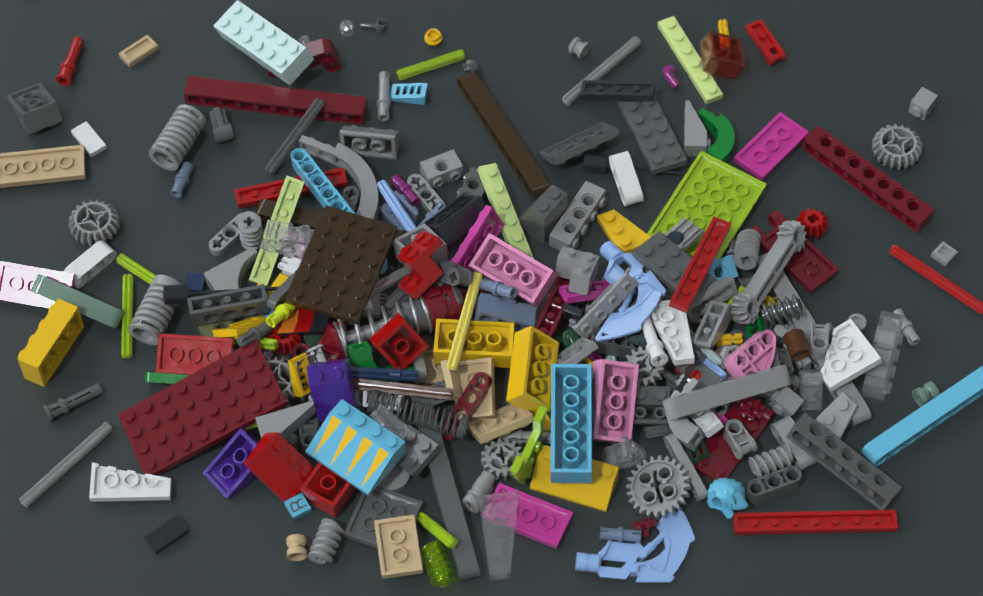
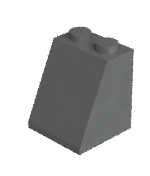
M552 184L518 218L522 230L544 244L567 210V193Z

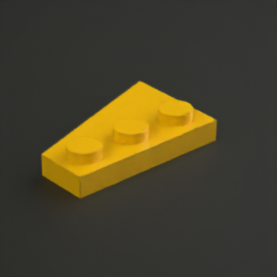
M614 209L597 215V221L608 239L624 253L632 254L637 247L651 238Z

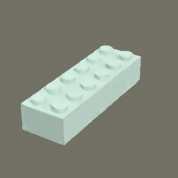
M238 0L214 24V28L223 39L288 85H291L314 60L305 46Z

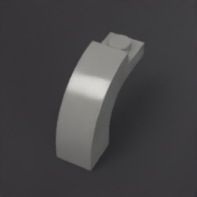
M692 377L685 384L681 393L674 390L671 397L703 388V386ZM689 415L668 420L672 432L683 445L692 451L696 449L705 437L701 429L689 421Z

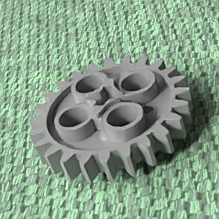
M661 455L658 456L657 460L651 456L650 462L643 459V466L636 464L638 470H631L634 477L627 478L631 483L626 485V488L629 490L626 495L628 498H631L629 500L630 504L634 505L633 508L635 511H639L641 516L646 514L649 519H651L653 514L657 520H659L660 514L667 519V513L669 512L674 516L675 508L681 511L680 503L687 504L684 497H690L687 490H691L692 487L690 484H687L691 482V479L687 476V470L684 469L681 463L678 464L675 458L671 461L669 456H666L664 460ZM656 471H657V480H658L659 483L661 484V485H659V489H660V493H661V495H662V497H663V503H660V494H659L658 491H657V489H658V484H657V481H656L655 476H654V472H656ZM665 473H670L669 477L662 478ZM651 478L648 483H643L645 479ZM674 491L672 496L666 497L668 492ZM655 496L653 501L647 502L649 497Z

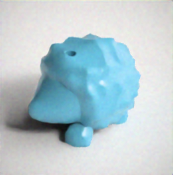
M719 478L710 484L707 491L708 505L710 508L720 510L726 518L733 517V510L738 511L748 507V503L745 500V489L741 482H737L735 479Z

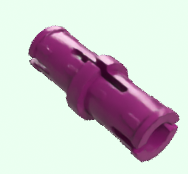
M399 174L394 175L390 183L399 191L400 195L403 194L407 198L411 206H418L421 199L411 189L412 186L407 184Z

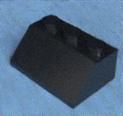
M462 194L424 223L447 244V247H451L458 242L457 240L460 237L468 235L470 228L477 221L479 213L485 208V204L480 196Z

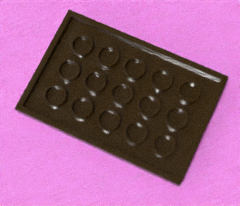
M325 205L285 296V303L358 325L397 234L398 226Z

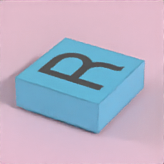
M302 493L284 501V505L293 520L312 511Z

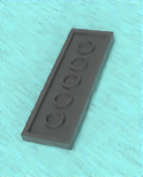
M655 95L654 100L615 99L652 175L687 165V158Z

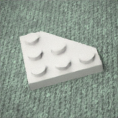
M852 319L834 328L832 341L828 346L825 356L826 360L824 367L821 369L820 376L832 392L882 363L881 357Z

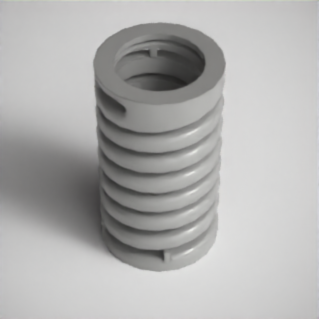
M179 105L149 150V156L152 161L166 170H177L183 161V157L187 155L200 131L206 125L204 115L190 105Z
M155 275L153 278V282L141 301L138 311L128 326V332L136 340L148 345H158L159 333H165V329L168 327V323L171 321V317L174 315L178 304L164 305L163 286L182 285L172 277Z

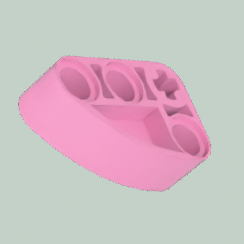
M770 330L756 333L726 357L725 367L733 379L771 367L776 349L775 334Z

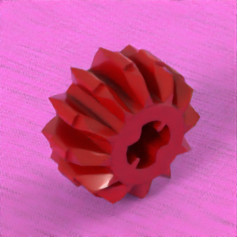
M816 207L812 211L809 208L806 209V212L801 211L797 218V222L805 226L804 231L807 232L808 239L813 236L818 239L819 235L824 236L825 231L828 229V217L824 215L823 210L818 212Z
M277 324V330L271 329V335L268 337L278 341V349L275 350V353L278 355L282 352L284 357L287 353L293 355L292 350L294 346L302 343L300 334L277 335L280 329V325Z

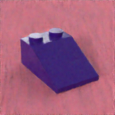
M350 358L314 362L306 367L309 387L319 422L325 421L328 414L341 399L357 409Z
M242 428L237 431L203 472L206 478L227 499L233 497L257 478L244 465V462L260 440L252 432Z

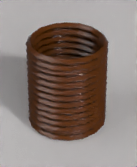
M792 329L784 334L783 339L792 360H802L810 355L811 350L802 329Z

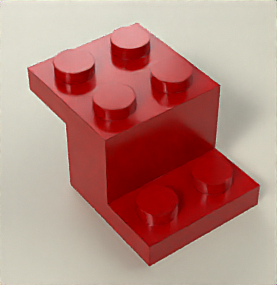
M425 230L418 233L414 241L402 248L397 256L411 272L401 279V283L397 287L415 300L443 274L441 269L430 258L443 242L440 238Z

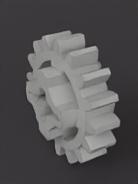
M639 346L637 352L632 349L633 355H626L628 362L625 361V363L639 364L637 386H650V383L657 385L655 380H662L660 373H665L663 366L653 368L650 362L651 356L647 353L646 348L643 350Z
M498 438V443L492 440L490 442L491 446L485 445V451L481 452L483 470L496 475V480H499L500 476L507 480L508 475L514 478L515 476H512L510 469L516 456L521 457L522 455L521 446L516 447L515 441L510 444L509 438H506L505 442Z

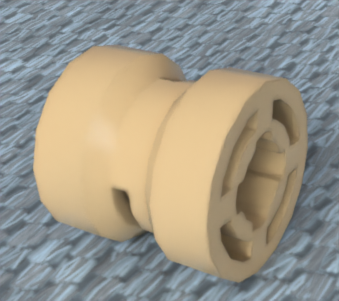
M302 534L288 536L286 538V544L289 547L287 559L290 561L305 560L307 558V550L305 549L307 544L306 536Z

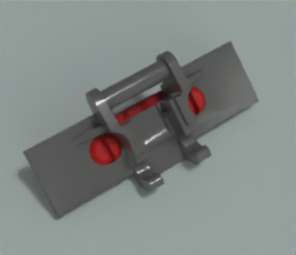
M694 348L693 364L674 365L671 357H668L666 365L663 366L665 373H660L675 385V389L678 391L682 390L692 377L698 380L703 388L724 382L720 376L702 363L705 358L704 355ZM672 367L678 373H680L681 376L677 378L674 374L667 370V368Z

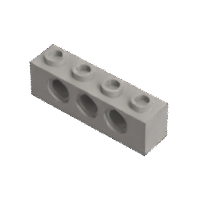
M585 181L550 233L549 246L561 251L562 247L575 250L579 244L580 237L582 235L585 236L590 222L595 221L598 210L605 206L607 198H605L606 190Z

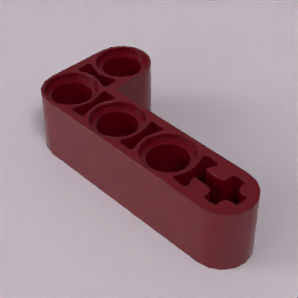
M322 38L303 44L314 58L306 69L322 65L328 72H336L340 69L339 51L330 39ZM267 70V73H268V76H269V77H271V78H279V77H277L276 75H274L272 72H270L269 70Z

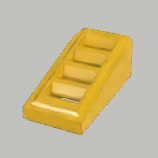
M303 353L288 360L294 395L297 397H303L311 393L306 368L309 365L306 353ZM302 361V364L295 365L296 362ZM303 368V371L298 373L297 370Z

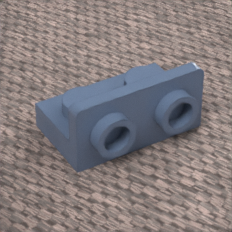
M395 190L394 194L416 226L419 225L420 213L415 206H411L407 198ZM387 202L379 207V213L391 225L398 226V231L406 232Z

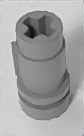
M483 471L472 489L466 493L461 501L462 506L472 513L480 511L485 498H488L493 490V484L496 481L495 476L488 471Z

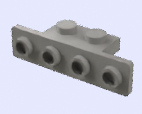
M626 272L614 285L610 284L584 311L586 315L573 327V330L581 337L588 338L639 283Z

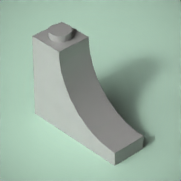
M252 247L205 272V281L210 290L240 289L244 275L255 264L258 255L255 248Z
M728 276L713 282L698 294L686 313L687 320L692 322L704 315L711 300L723 303L736 295L738 292L734 279ZM663 285L666 289L665 300H671L674 292L666 285Z

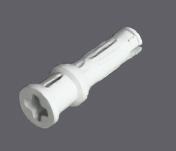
M649 316L642 324V331L647 342L646 351L651 356L650 362L653 366L659 367L667 363L668 356L663 351L664 345L658 340L651 317Z

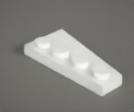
M670 300L659 301L650 317L674 365L693 364L694 353L687 314L670 307Z

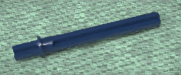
M351 367L353 378L398 381V383H401V381H419V370H405L401 367L398 369Z

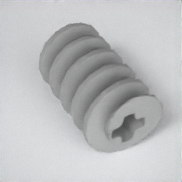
M244 212L237 220L242 247L246 250L254 247L257 250L261 247L264 239L261 218L255 212Z
M745 229L737 236L734 263L740 269L750 270L756 266L761 235L756 230Z
M784 444L783 448L779 446L776 447V450L771 449L768 453H761V456L757 454L754 456V459L749 457L748 462L754 475H757L759 478L762 476V473L765 475L770 474V470L775 472L777 468L783 469L784 465L787 467L792 466L793 455L790 447Z
M324 518L321 520L322 524L318 528L319 531L316 533L310 553L307 555L311 561L318 564L333 562L331 556H335L336 551L334 549L339 547L337 542L341 541L340 535L345 532L337 522Z

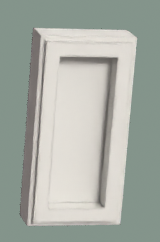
M87 121L71 130L72 135L80 145H84L85 151L91 158L107 149L106 144Z

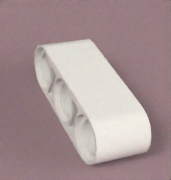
M628 151L609 156L610 167L623 205L629 206L643 202V193Z
M100 240L69 264L63 272L76 274L73 286L81 288L112 263L117 253L107 243Z

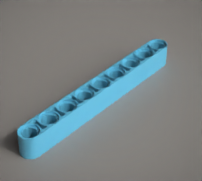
M302 148L294 149L291 152L293 169L322 207L325 208V205L354 213L307 151ZM387 258L384 262L380 274H383L388 270Z
M983 366L871 440L862 448L861 453L871 464L877 467L983 395Z

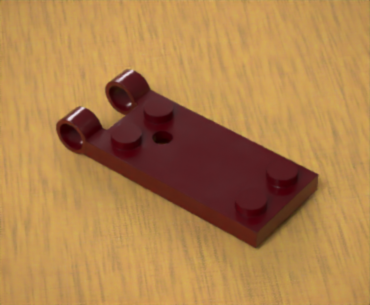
M777 210L767 216L768 222L774 227L768 234L765 235L758 226L751 228L761 235L760 247L767 253L778 239L776 234L779 232L778 227L787 221ZM806 240L804 241L805 247L793 253L784 269L812 294L838 274L839 269L810 241Z
M746 398L734 401L724 416L728 421L731 419L739 420L756 442L772 421L775 412L765 407V411L761 412L763 417L760 420L755 419L751 422L748 421V416L746 418L741 416L740 404H746ZM726 423L717 434H713L706 439L691 459L696 472L713 482L719 478H729L742 461V459L739 460L735 457L732 449L724 440L723 433Z

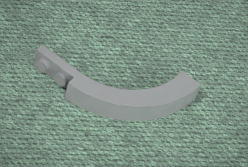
M302 135L299 139L300 148L306 150L309 155L340 168L344 167V170L354 179L361 193L360 205L356 214L377 220L379 214L377 183L367 163L355 151L343 144L338 143L334 148L330 144H324L312 137Z

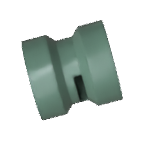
M931 381L925 383L922 388L918 387L912 390L913 399L920 407L940 395L936 385Z

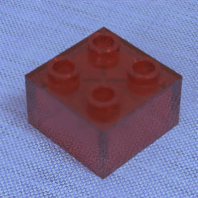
M709 30L700 43L702 71L736 79L745 67L742 39Z

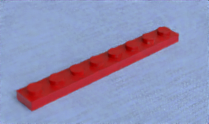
M896 510L734 513L733 515L734 535L897 532L898 530Z

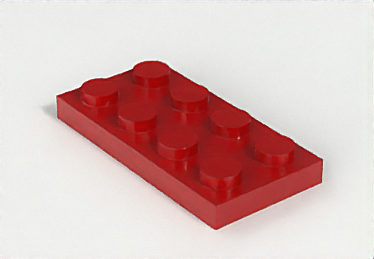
M159 333L156 372L191 375L233 352L235 339Z

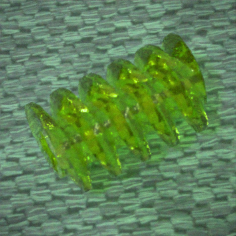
M440 540L432 541L420 550L425 570L428 572L427 575L430 583L434 587L447 586L456 579L455 576H451L454 570L449 568L451 563L447 561L449 557L447 554H444L446 549L441 547L443 543Z

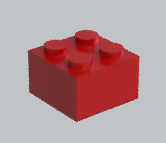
M399 313L370 338L376 349L395 369L399 367L405 369L429 347Z

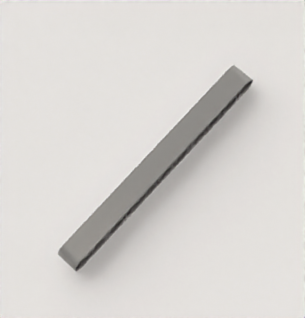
M768 253L758 256V261L754 267L755 272ZM782 271L768 293L776 299V303L778 298L784 303L785 296L791 301L792 294L800 299L786 274ZM800 299L804 316L802 317L798 312L797 319L791 315V320H786L788 325H792L794 329H802L809 345V322L816 323ZM809 355L811 363L820 376L826 359L815 360ZM852 380L832 392L829 390L834 400L844 392L858 406L850 422L851 426H856L871 419V412Z

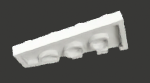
M92 462L89 499L90 502L171 500L172 481L171 478L151 474H138L136 471L119 470L112 466L104 467Z

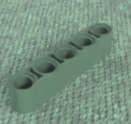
M39 273L30 290L54 302L59 298L79 308L81 314L117 329L124 314V311Z

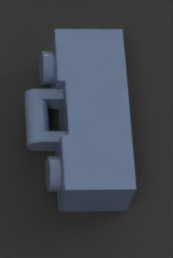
M481 293L476 300L473 320L514 323L515 333L529 326L535 327L536 307L526 303L518 302L516 304V298L512 300L504 296L497 297Z

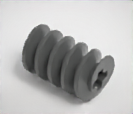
M792 294L791 301L785 296L784 303L778 298L777 305L770 301L769 307L762 303L761 312L766 327H768L769 322L772 326L776 325V319L779 323H783V317L787 321L791 320V315L797 319L798 312L802 317L804 316L801 301L794 294Z

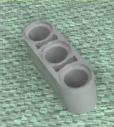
M787 416L772 423L770 428L782 448L784 444L790 447L793 455L792 464L802 471L818 461L786 437L795 424L793 419Z

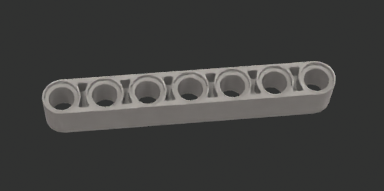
M780 365L662 400L667 420H671L791 384L787 365Z

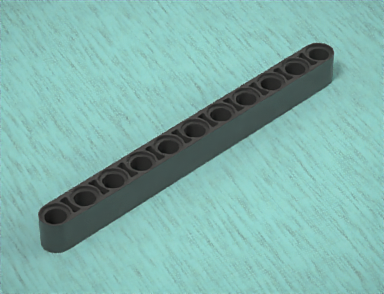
M409 396L411 407L415 400L414 418L417 414L419 403H422L418 414L417 426L423 416L425 405L428 404L423 424L425 426L432 407L431 399ZM434 408L430 419V428L436 417ZM421 423L417 427L418 431L438 443L441 447L427 465L445 530L458 540V544L451 551L459 580L480 576L478 562L440 429L435 433L434 427L429 431L428 425L423 429Z

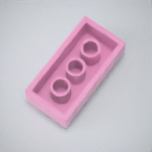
M490 233L469 264L473 271L482 273L486 279L494 282L501 281L504 285L517 288V297L538 308L557 278V274L552 269Z
M606 359L593 362L591 381L592 441L620 445L631 444L639 364Z

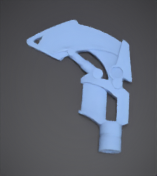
M607 241L600 248V254L609 262L602 279H606L610 284L614 285L626 273L619 266L625 261L631 267L629 275L639 283L638 298L636 304L628 308L633 294L636 293V289H634L623 300L619 312L609 315L595 337L597 342L623 337L640 331L642 324L653 313L662 295L665 297L666 289L651 270L643 273L644 266L631 253L621 251L612 241Z
M682 509L681 511L677 510L678 512L674 511V516L669 512L667 513V519L662 515L656 526L660 531L659 535L645 547L639 542L631 544L608 540L605 547L598 554L577 552L575 571L595 572L600 577L617 579L637 576L638 578L635 582H671L675 578L673 575L681 566L689 545L694 542L695 537ZM664 541L665 549L657 557L645 561L656 547ZM603 560L626 562L622 568L601 566Z

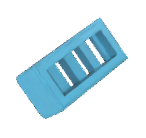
M392 84L389 99L395 102L425 105L428 84Z

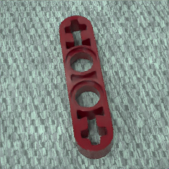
M478 372L472 377L452 410L448 429L452 428V422L455 420L456 413L460 410H464L465 415H469L470 421L492 385V379L488 374ZM480 378L486 381L484 385L479 382ZM476 387L477 389L481 390L480 393L474 390L473 388ZM471 393H475V401L473 403H468V395ZM448 418L446 419V421L444 422V424H443V426H442V432H443V430H444V428H445V426H446V423H447V421H448ZM455 425L454 436H455V434H456V432H457V430H458V427H459V426H457V425ZM446 431L441 434L448 441L457 440V436L453 437L451 434L447 436Z

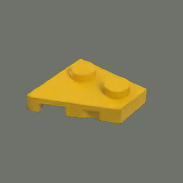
M264 316L251 317L229 324V327L225 329H214L212 332L214 337H234V339H238L248 332V329L255 328L266 321Z

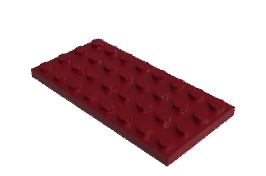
M255 339L249 345L241 347L119 413L118 416L144 475L158 476L237 433L240 428L244 429L256 422V417L276 412L287 406L288 402L259 342Z

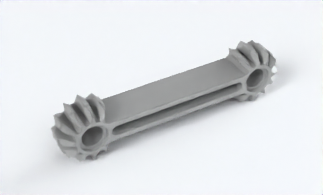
M786 221L778 227L779 232L776 233L778 239L743 292L737 293L736 297H732L733 303L730 304L732 306L730 313L733 314L732 319L736 320L737 323L746 325L754 323L756 319H759L758 313L761 312L759 307L793 253L805 247L804 241L807 240L805 238L807 232L804 231L805 226L801 225L800 222Z

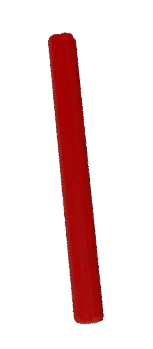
M894 244L889 252L891 255L979 314H983L982 301L898 245Z

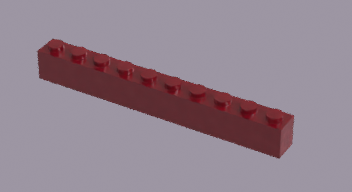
M188 76L183 93L185 103L190 105L220 107L302 118L314 100L319 98L324 102V106L314 120L362 126L364 125L367 112V98L359 95L351 96L342 93L318 92L307 89L244 83L234 80L202 78L200 76Z

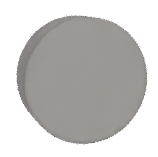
M855 313L848 317V320L852 319L861 332L865 330L867 320L863 315Z

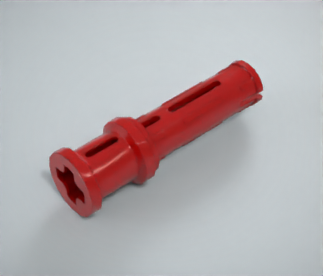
M79 36L73 38L67 57L61 63V70L55 77L56 82L62 86H69L72 82V74L76 72L75 64L84 44V39H81Z

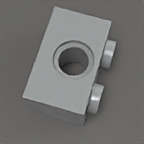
M453 149L420 162V173L427 183L434 188L463 177V166Z

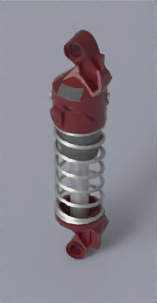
M443 282L436 284V287H430L416 300L409 297L408 301L402 302L400 305L396 301V307L392 308L390 317L385 307L381 306L384 319L375 322L371 312L368 310L367 316L370 324L362 327L360 323L358 325L354 324L355 329L350 331L346 330L342 320H339L340 329L337 323H328L317 345H324L322 350L327 361L349 359L347 345L364 341L368 342L397 313L418 334L425 331L430 334L434 333L436 319H460L467 291L447 283L443 284ZM479 289V293H478L477 299H478V297H479V295H480L481 293H484V294H487V293H485L483 290ZM303 343L295 345L292 350L293 358L300 353L311 354L307 353V350L312 347ZM373 345V348L371 347V352L375 353L376 347Z

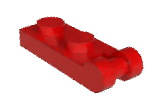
M762 19L746 25V32L763 54L769 66L775 64L777 60L782 61L786 59L784 50Z

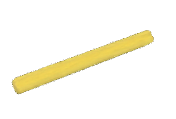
M480 272L472 273L473 281L468 287L447 361L448 370L456 371L458 368L479 293L480 282L483 279V275Z

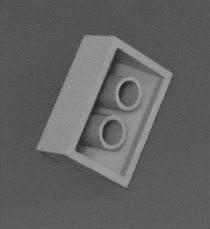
M343 126L340 129L341 144L355 151L359 156L397 159L400 143L399 131L357 126Z

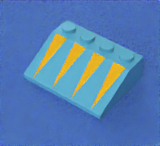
M341 399L328 414L305 452L369 496L404 456L406 446L404 440Z

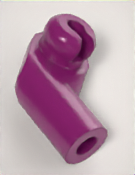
M673 65L665 66L662 70L663 75L672 89L680 85L674 76L675 68Z

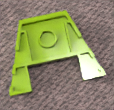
M539 406L533 419V431L521 457L516 456L510 469V473H512V476H515V480L524 485L527 479H531L533 475V465L538 458L542 446V436L547 414L546 407Z

